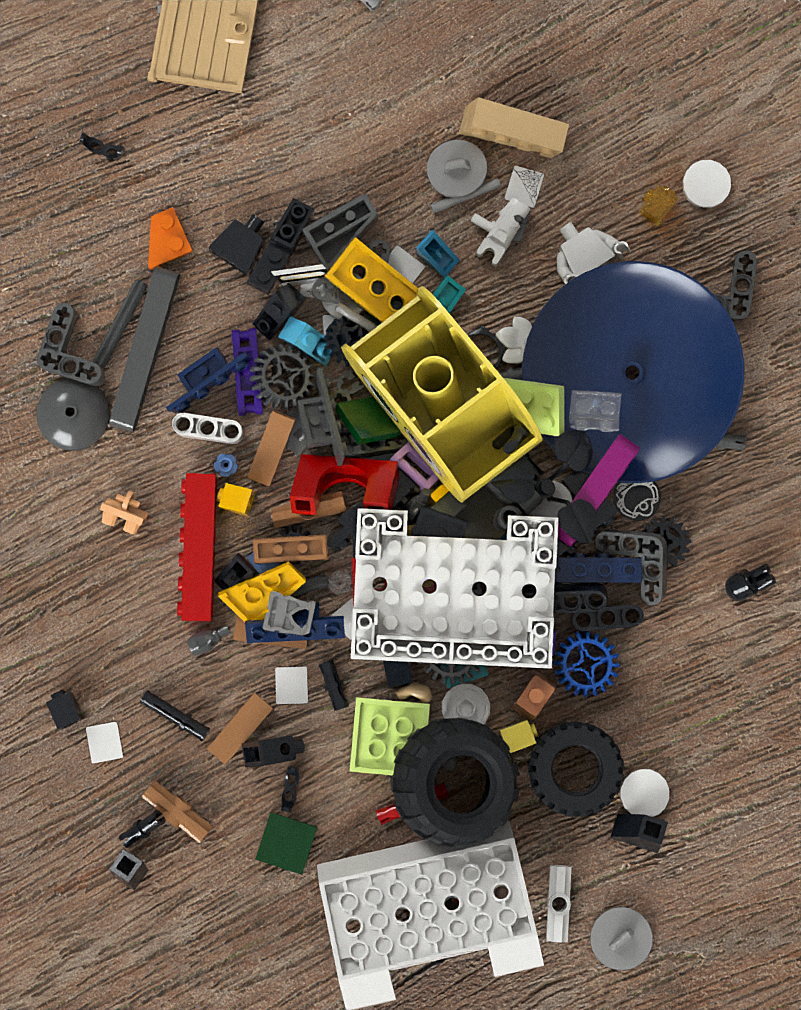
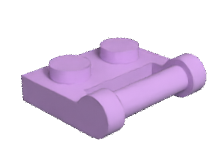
M410 442L404 445L390 459V461H398V467L420 486L421 491L423 488L431 490L440 481ZM408 456L426 474H428L430 478L428 480L424 478L404 458Z

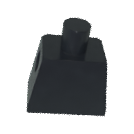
M253 214L246 225L238 220H234L208 247L210 252L249 277L265 243L264 238L257 234L264 222Z
M292 735L241 743L245 768L296 760V754L304 753L305 751L303 740L301 738L293 740Z

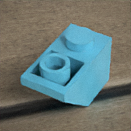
M290 316L278 338L291 345L294 349L301 350V353L324 366L331 359L329 355L332 350L325 349L324 346L327 344V341L323 340L324 335L309 324Z

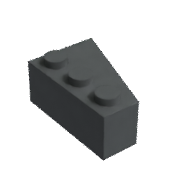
M364 193L303 228V235L320 264H323L329 271L352 239L356 237L360 240L376 223L378 213L367 194Z

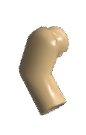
M418 682L409 683L395 690L400 701L410 696L419 698L422 703H428L432 700L431 689Z

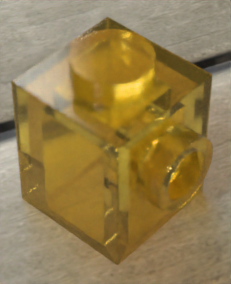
M658 185L655 190L650 188L642 199L645 204L639 213L659 227L678 200L675 197L676 193L667 186L662 187Z

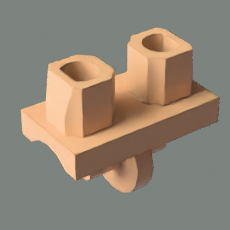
M128 491L126 497L117 494L115 500L108 497L100 508L103 511L102 523L115 526L118 517L126 520L123 530L131 534L137 533L140 526L147 520L149 513L139 509L141 502L133 500L134 492Z

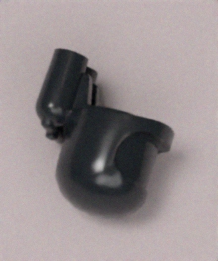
M763 564L751 572L743 569L730 576L725 583L727 595L732 600L740 602L754 596L758 591H763L775 584L776 579L770 574L771 569L769 565Z

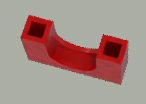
M301 454L290 493L292 513L316 515L323 492L328 487L340 482L357 483L366 489L363 499L364 509L392 510L399 482L398 461L344 457L342 466H337L336 459L333 456Z

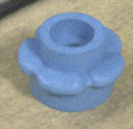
M223 453L216 458L217 461L214 463V469L217 473H220V476L229 477L231 474L236 473L238 469L237 460L232 454L226 455Z

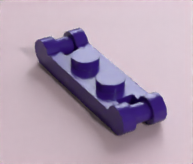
M249 328V331L232 330L234 359L244 352L251 354L254 359L259 358L257 329ZM249 340V347H241V341ZM254 359L248 362L250 365L243 371H235L239 416H246V413L254 412L256 415L263 414L262 398L258 399L256 397L260 391L259 389L253 391L252 387L256 385V382L250 381V377L256 375L250 371L251 367L257 366L254 363ZM254 396V403H245V397Z

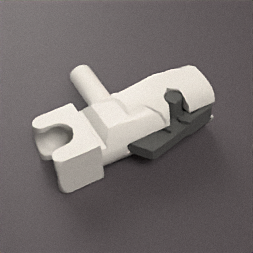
M512 198L499 212L496 222H490L475 213L471 222L489 232L476 251V256L482 257L486 251H492L495 255L492 265L497 267L511 242L521 241L530 215V208L519 200Z

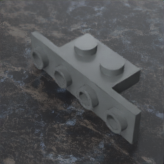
M321 367L317 368L315 375L319 397L297 400V408L307 447L313 448L332 444L337 466H342L344 457L347 456V447L345 441L341 442L340 421L339 419L335 420V401L333 397H329L328 390H330L329 378L324 376Z

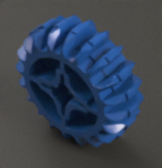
M585 631V638L583 639L580 632H576V641L571 636L566 637L570 644L568 646L563 642L559 644L564 649V652L555 651V655L561 657V661H553V665H561V669L555 670L554 674L559 675L562 673L564 676L558 680L559 684L567 680L568 684L565 686V690L569 691L574 686L573 694L576 696L579 694L580 689H583V697H588V690H591L593 696H597V687L602 692H606V687L603 684L605 682L610 686L614 684L609 679V676L618 677V673L613 672L612 667H620V663H612V659L618 658L619 654L611 655L609 652L615 646L612 644L606 648L605 644L608 638L604 637L599 642L600 634L597 632L594 634L593 639H590V631ZM584 643L595 645L604 655L599 657L590 656ZM577 646L579 650L578 661L567 666V657L570 651ZM584 656L588 657V660H598V662L589 666V672L585 671V668H574L584 662ZM606 663L604 675L595 682L594 670L596 666ZM574 671L583 672L588 685L576 682L569 673Z

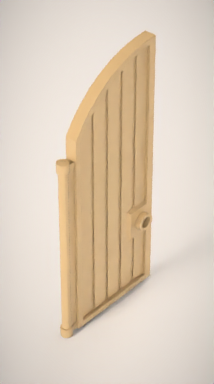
M162 0L151 67L147 80L151 82L161 80L243 94L259 0Z

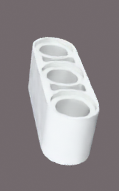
M179 413L172 420L174 431L179 436L237 444L244 436L243 428L234 420L189 413ZM183 419L190 421V427L186 431L178 429V423ZM213 423L214 431L209 435L203 434V425ZM231 426L239 429V433L235 438H228L226 436V430Z

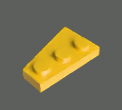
M288 561L218 592V597L244 622L263 620L265 613L269 611L267 604L270 592L275 591L282 593L283 596H290L306 582V578Z

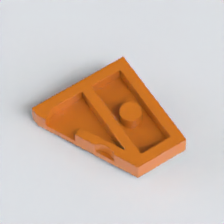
M173 207L151 216L148 258L150 271L154 270L156 266L161 267L193 253Z

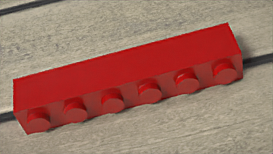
M186 473V479L181 481V493L185 494V503H181L180 516L184 518V528H180V542H184L183 552H179V567H183V577H178V591H182V601L177 603V616H181V621L213 622L218 478L216 474Z

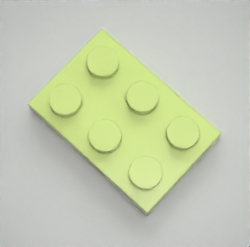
M504 378L533 418L541 434L559 436L564 433V386Z

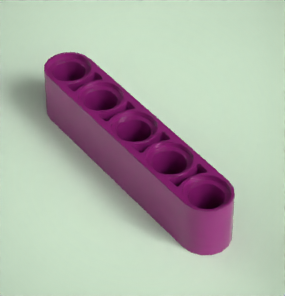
M619 434L571 504L578 499L589 502L597 512L639 452L640 447ZM558 522V539L572 547L576 540L566 534Z

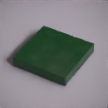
M374 397L341 402L336 405L337 414L358 444L395 438L401 432Z
M270 812L255 860L302 875L318 827Z

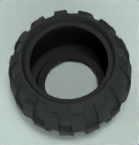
M443 718L432 721L421 729L418 728L407 738V743L401 750L399 749L394 760L395 768L391 776V791L394 794V805L400 818H403L413 832L437 845L466 847L469 844L480 843L494 835V831L499 826L503 827L512 815L510 809L513 802L518 801L520 788L517 787L516 777L519 775L516 759L512 758L509 752L510 747L501 736L494 733L488 726L477 721L463 718ZM458 755H467L476 758L483 764L486 784L481 800L476 807L468 813L459 814L451 812L442 806L435 793L434 781L438 769L446 760Z

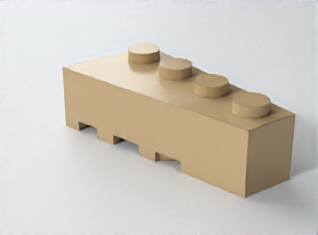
M478 97L465 106L459 134L517 147L523 151L539 152L541 156L553 158L563 152L569 124Z

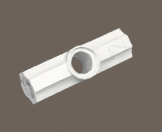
M550 865L546 941L568 942L572 866ZM557 897L565 899V906L560 910L552 907V902Z

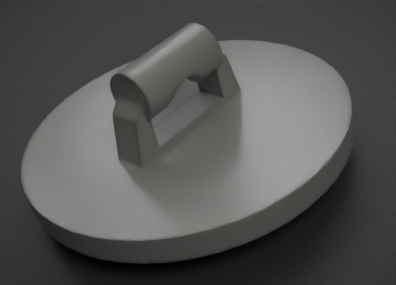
M447 141L439 145L430 155L427 163L428 179L433 188L446 197H467L475 193L486 179V158L476 145L468 141Z
M627 907L611 908L603 912L595 920L590 934L591 947L598 960L607 967L616 970L632 969L641 964L648 956L652 947V931L647 920L639 912Z

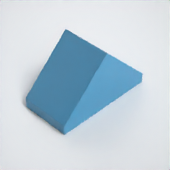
M433 230L416 247V255L443 278L460 261Z

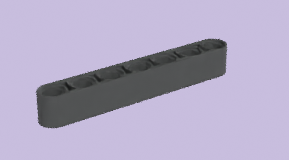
M158 266L154 269L110 417L109 426L132 433L136 429L179 284V272Z

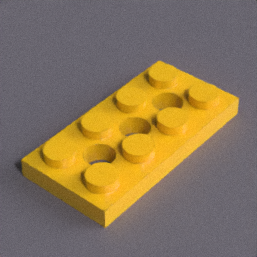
M356 237L352 239L324 276L381 323L398 311L393 309L390 304L392 297L399 296L403 301L402 307H404L418 296L416 291L418 288ZM356 265L362 266L365 270V275L362 279H357L353 276L352 271ZM376 280L384 285V290L380 295L372 291V283Z

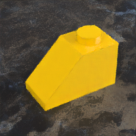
M226 483L224 488L220 487L216 501L220 502L219 507L221 509L249 517L255 492L248 488Z

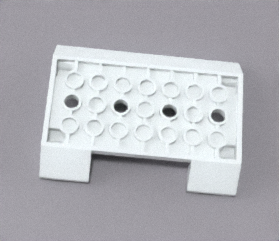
M358 508L351 659L552 668L558 518L508 515L506 540L407 536L408 511ZM383 577L386 579L387 588L384 591L374 589L373 581L375 578ZM432 579L436 582L437 589L434 593L428 594L423 590L422 585L425 580ZM481 581L485 583L487 590L484 595L477 596L472 592V586L475 582ZM533 584L535 586L536 594L534 597L526 598L522 595L524 585Z
M509 820L503 827L499 826L494 831L493 836L480 843L469 844L466 847L437 845L428 840H421L317 864L319 886L346 1010H355L396 1000L389 971L483 949L489 950L495 977L544 966ZM503 886L508 889L509 893L506 898L498 899L495 897L494 891L497 887ZM456 898L459 901L458 908L448 910L445 907L446 900ZM400 909H406L410 912V917L407 921L401 922L396 919V913ZM352 920H357L361 923V928L356 933L347 931V925Z

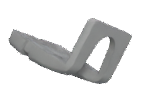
M272 591L270 592L267 604L269 611L265 613L262 628L271 632L279 631V633L306 635L310 632L316 603L315 601L305 602ZM307 609L309 611L306 625L301 628L295 623L292 615L299 610Z

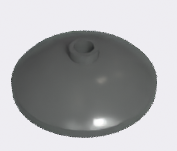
M67 378L55 382L46 389L39 400L36 415L41 433L51 444L64 450L77 451L92 446L104 435L109 424L110 410L106 397L97 386H90ZM69 408L75 410L74 415L71 417L66 414Z

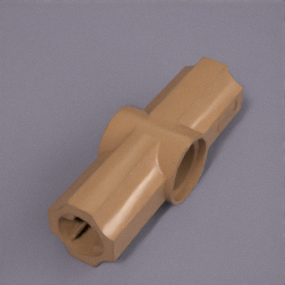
M342 491L321 496L317 514L312 516L292 513L291 503L271 508L275 529L306 521H314L347 511Z
M156 780L142 796L143 799L162 813L161 816L165 817V820L176 828L180 827L198 843L203 840L213 827L197 814L187 801L178 795L172 794Z

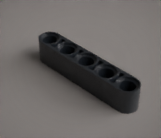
M600 583L554 584L553 613L601 611L607 603V589ZM534 585L523 586L522 595L524 597L532 598L535 596L536 588ZM597 593L603 598L600 601H594L590 598V595ZM573 594L578 600L569 602L565 596Z

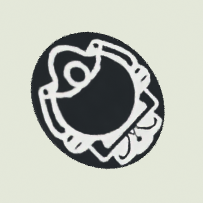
M655 481L646 483H618L614 491V503L617 510L622 516L633 521L650 518L658 510L661 502L660 489Z

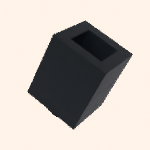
M58 691L50 695L52 700L46 702L57 729H62L84 719L72 692Z
M124 849L109 869L115 879L134 891L149 871L143 861Z

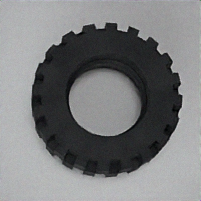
M575 721L558 724L545 731L536 741L533 750H531L528 764L530 784L537 797L556 813L569 817H586L592 813L596 814L603 807L608 806L621 789L619 787L624 778V762L620 755L621 751L609 734L594 725ZM577 745L589 749L598 761L599 773L595 783L589 789L582 792L564 790L557 784L553 776L552 767L555 757L561 750L569 746Z

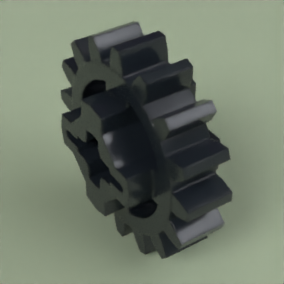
M342 316L340 320L334 319L327 327L326 335L323 337L327 344L324 347L325 349L332 350L329 355L330 357H338V364L343 360L346 367H349L350 363L341 347L344 344L351 347L369 332L362 326Z
M661 516L660 522L653 518L651 519L652 526L644 524L643 527L646 533H651L658 527V534L665 536V540L670 542V545H667V569L668 563L676 567L677 559L682 562L685 560L682 553L690 552L685 547V544L691 543V540L685 539V535L689 531H682L680 529L683 525L682 522L675 525L674 517H671L666 522L665 516ZM669 528L673 529L679 537H674L669 533ZM655 541L650 544H643V548L645 546H652L655 550L659 548V545H655ZM674 547H679L678 552L670 558V551Z

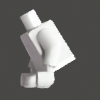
M572 222L560 229L566 242L560 245V252L557 254V273L566 285L579 275L610 263L615 258L614 253H616L619 260H623L624 257L621 252L626 250L631 253L627 242H620L611 235L597 229L591 230L588 227L578 233Z

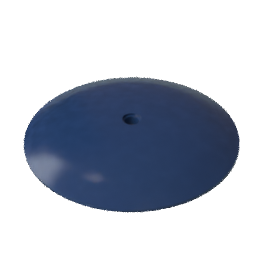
M624 261L596 267L579 275L560 288L549 299L538 314L528 335L523 353L522 380L564 386V432L581 429L586 432L592 444L593 454L591 462L582 472L591 475L615 439L621 434L639 446L640 450L618 482L646 483L665 479L683 472L703 459L717 446L728 431L739 408L744 386L745 365L740 338L732 319L720 301L705 286L689 275L669 266L644 261ZM637 366L639 368L640 374L637 379L630 380L627 377L626 372L629 367ZM596 403H597V407H598L597 414H595L593 417H591V415H592V413H593V410H594V408H595V405H596ZM541 434L542 438L553 450L554 442L558 436Z

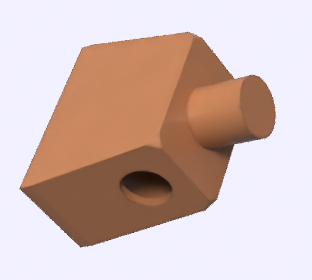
M536 669L510 708L531 722L537 717L555 691L557 683Z

